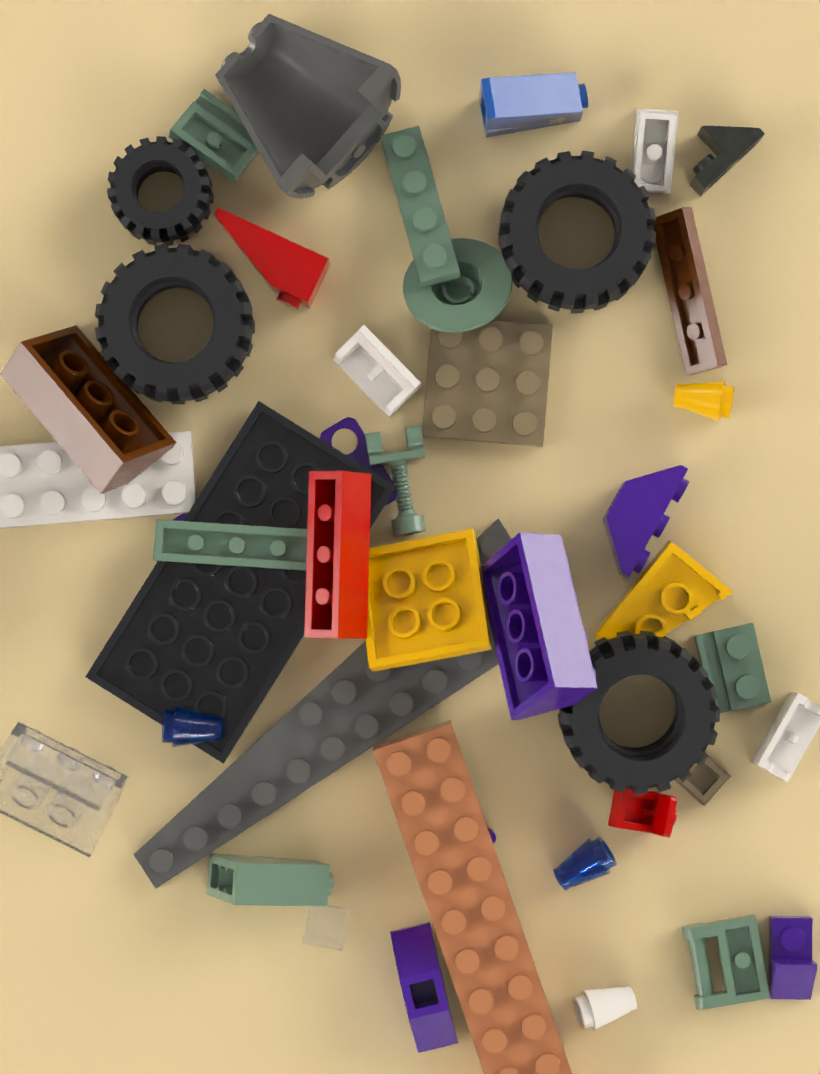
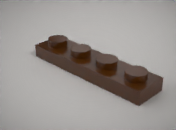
M682 207L657 216L654 223L655 240L686 376L726 366L727 360L692 207Z

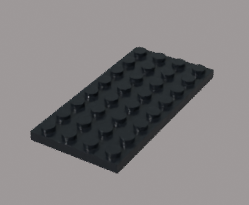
M258 401L183 521L307 529L309 471H349L371 474V529L397 486ZM158 561L85 677L224 764L304 637L306 571Z

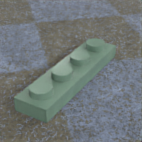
M415 126L381 135L382 147L421 288L460 278L459 266L420 127Z
M156 519L154 561L306 571L307 529Z

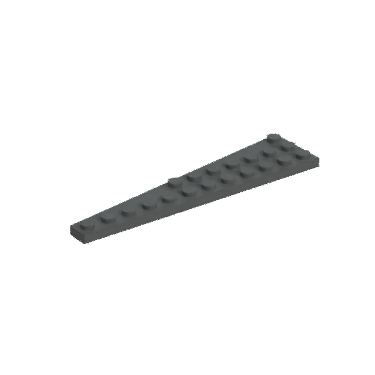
M499 519L477 538L481 566L512 539ZM490 621L489 627L493 650L375 672L369 668L365 641L134 854L155 889L497 666L499 662Z

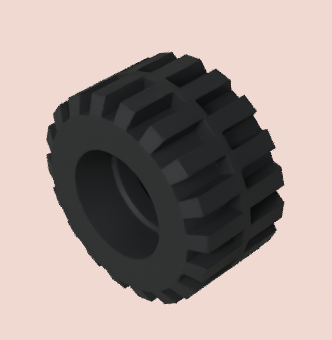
M157 136L156 142H150L147 137L139 140L141 146L135 149L130 144L124 149L127 155L123 159L117 156L113 162L116 169L114 172L109 171L107 179L110 183L107 194L114 214L132 236L138 240L142 238L151 245L163 242V244L171 246L174 245V240L180 239L181 242L190 239L188 234L193 230L198 233L203 228L201 225L204 218L208 220L211 213L209 206L210 203H213L214 198L211 189L212 182L202 160L200 161L194 150L190 147L188 149L185 148L183 143L176 139L173 142H168L166 137ZM157 172H171L178 175L184 184V192L178 204L165 212L155 213L145 210L138 201L139 189L144 180Z

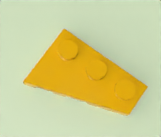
M668 540L592 635L598 640L603 637L609 640L617 637V632L629 631L631 634H639L640 630L653 632L658 637L667 636L668 632L688 619L692 620L701 614L702 610L719 599L726 598L733 591L676 544Z

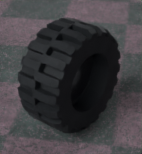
M570 151L557 154L556 159L549 161L546 157L536 162L534 169L530 172L525 171L517 179L513 190L510 189L500 218L498 241L502 257L511 272L513 283L517 288L522 287L528 293L527 297L535 303L540 300L548 304V309L558 312L560 308L570 309L571 313H583L585 309L590 308L596 311L606 307L613 300H619L635 285L651 258L652 248L655 245L656 232L654 231V223L656 217L654 208H649L647 201L650 196L645 187L637 186L634 182L636 175L628 168L624 172L615 166L617 160L608 156L605 157L604 161L593 158L594 152L582 151L581 156H571ZM568 197L585 198L601 206L610 216L614 225V243L609 254L599 264L588 269H569L555 263L544 253L539 242L538 226L545 210L557 200Z
M167 244L155 245V251L146 254L142 249L132 255L134 260L125 266L121 263L113 271L116 274L115 278L111 283L106 281L101 290L104 297L101 304H96L95 317L98 318V327L95 328L96 339L102 347L101 354L114 373L127 386L151 400L160 403L167 401L172 404H185V401L195 400L199 402L208 399L207 395L216 390L220 393L228 387L227 382L233 376L238 377L243 370L242 364L246 356L250 357L253 347L251 343L252 334H255V321L249 297L232 269L224 262L221 263L212 253L204 249L201 251L193 250L191 245L178 244L177 248H169ZM171 288H186L198 293L209 304L214 319L212 337L207 346L198 355L187 361L177 363L162 361L151 355L143 346L138 333L139 316L147 302L156 294Z
M640 630L639 634H631L629 631L617 632V637L607 640L603 637L594 642L596 646L589 651L592 666L596 672L598 688L577 704L559 709V714H557L559 726L574 760L580 768H584L589 776L599 784L605 782L609 784L612 790L622 793L627 788L632 789L634 794H647L648 788L657 787L659 792L670 789L671 785L669 782L678 777L684 782L692 776L689 769L695 763L702 766L708 755L705 750L708 744H715L718 735L714 729L715 723L720 721V709L715 702L718 696L703 666L691 653L678 645L674 640L666 636L658 637L653 632ZM633 675H650L665 683L672 692L676 705L674 720L667 732L649 745L636 748L620 746L613 742L602 729L599 718L602 699L608 690L620 680Z

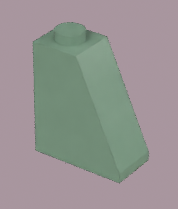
M210 853L207 894L233 905L328 906V896L331 895L333 890V875L330 872L329 864L316 860Z

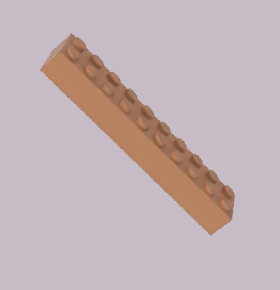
M451 720L373 746V752L484 1074H572Z

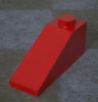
M218 207L214 214L218 223L270 288L278 293L276 300L297 310L300 304L310 308L330 267L329 258Z

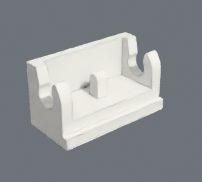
M365 325L335 353L336 357L333 361L389 418L421 388V382Z
M790 692L751 762L788 783L820 727V706L810 702L808 698L799 693Z

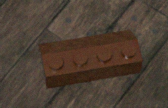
M77 325L21 341L0 373L14 393L19 396L100 494L128 484L171 450L177 443L130 387L114 373L101 353Z

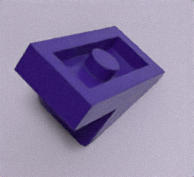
M769 916V999L811 1000L817 973V963L812 960L813 918L810 916Z

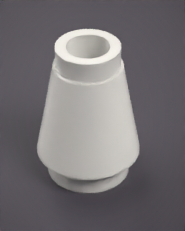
M631 986L582 990L580 996L573 998L575 1013L582 1029L591 1027L595 1031L628 1014L630 1011L637 1010V1002Z

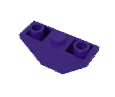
M682 465L627 480L620 486L603 517L607 536L620 575L630 577L632 571L639 574L650 555V552L645 550V547L652 535L657 538L660 537L670 519L669 516L664 514L671 500L678 503L689 484V481L684 479L688 468Z
M430 922L390 931L399 981L418 1053L458 1044Z

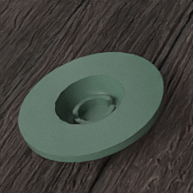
M467 238L451 239L460 270V278L421 288L414 260L410 263L405 273L403 294L409 311L419 322L434 330L458 333L479 328L497 317L510 298L512 276L502 254L484 242Z

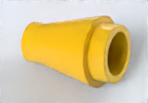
M725 381L691 384L677 383L674 407L683 408L719 421L720 418L730 419L735 387L725 385Z

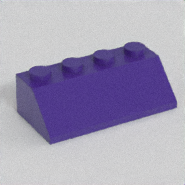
M519 532L481 566L487 612L511 720H521L575 705L598 688L596 672L592 666L587 645V635L583 628L577 603L578 597L574 590L569 570V559L564 549L562 536Z

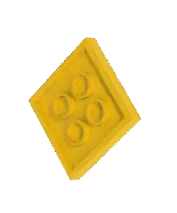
M473 528L369 548L367 639L365 640L368 664L373 672L493 650L477 538Z

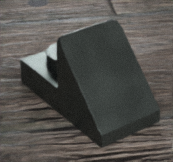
M702 126L697 135L717 157L714 158L709 153L693 168L696 176L690 186L701 197L752 150L765 133L760 128Z

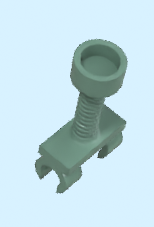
M420 425L405 427L408 451L385 455L380 431L365 434L370 467L386 464L392 467L393 483L397 486L394 490L396 491L395 495H397L396 499H398L396 503H398L397 507H399L398 511H400L398 516L391 520L394 537L426 531L423 515H418L412 510L414 507L412 506L413 502H411L412 498H410L412 495L410 494L411 490H409L410 486H408L410 484L408 482L409 478H407L408 474H406L408 471L405 470L407 469V466H405L407 461L423 459L426 456Z

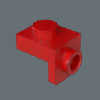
M625 788L623 793L614 790L608 826L652 833L669 838L677 818V797L649 790L647 794H634L632 789Z

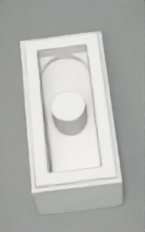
M636 108L631 172L636 175L634 182L637 186H644L647 192L671 193L679 114L677 111Z

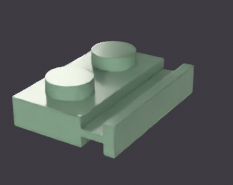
M205 89L202 90L199 98L195 102L193 101L169 132L170 139L181 141L187 149L190 147L196 152L199 159L233 183L237 181L258 155V149L236 111Z
M753 623L694 635L699 661L715 687L718 696L715 702L720 709V713L771 703Z

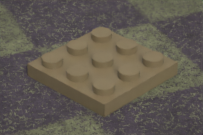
M492 320L479 328L466 332L449 333L431 328L422 437L543 447L553 325Z

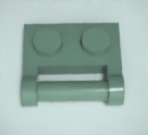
M755 915L682 926L683 939L688 940L696 983L697 994L694 995L696 1009H710L770 998ZM716 936L725 985V990L718 992L713 991L704 938Z

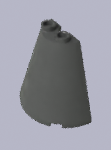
M268 14L262 22L257 23L248 34V40L250 41L248 47L240 54L238 52L229 54L224 59L221 69L215 76L280 189L293 198H309L315 194L313 189L321 185L330 189L342 181L374 149L381 139L380 136L385 133L393 118V115L388 110L392 100L396 102L400 99L401 78L397 69L389 63Z

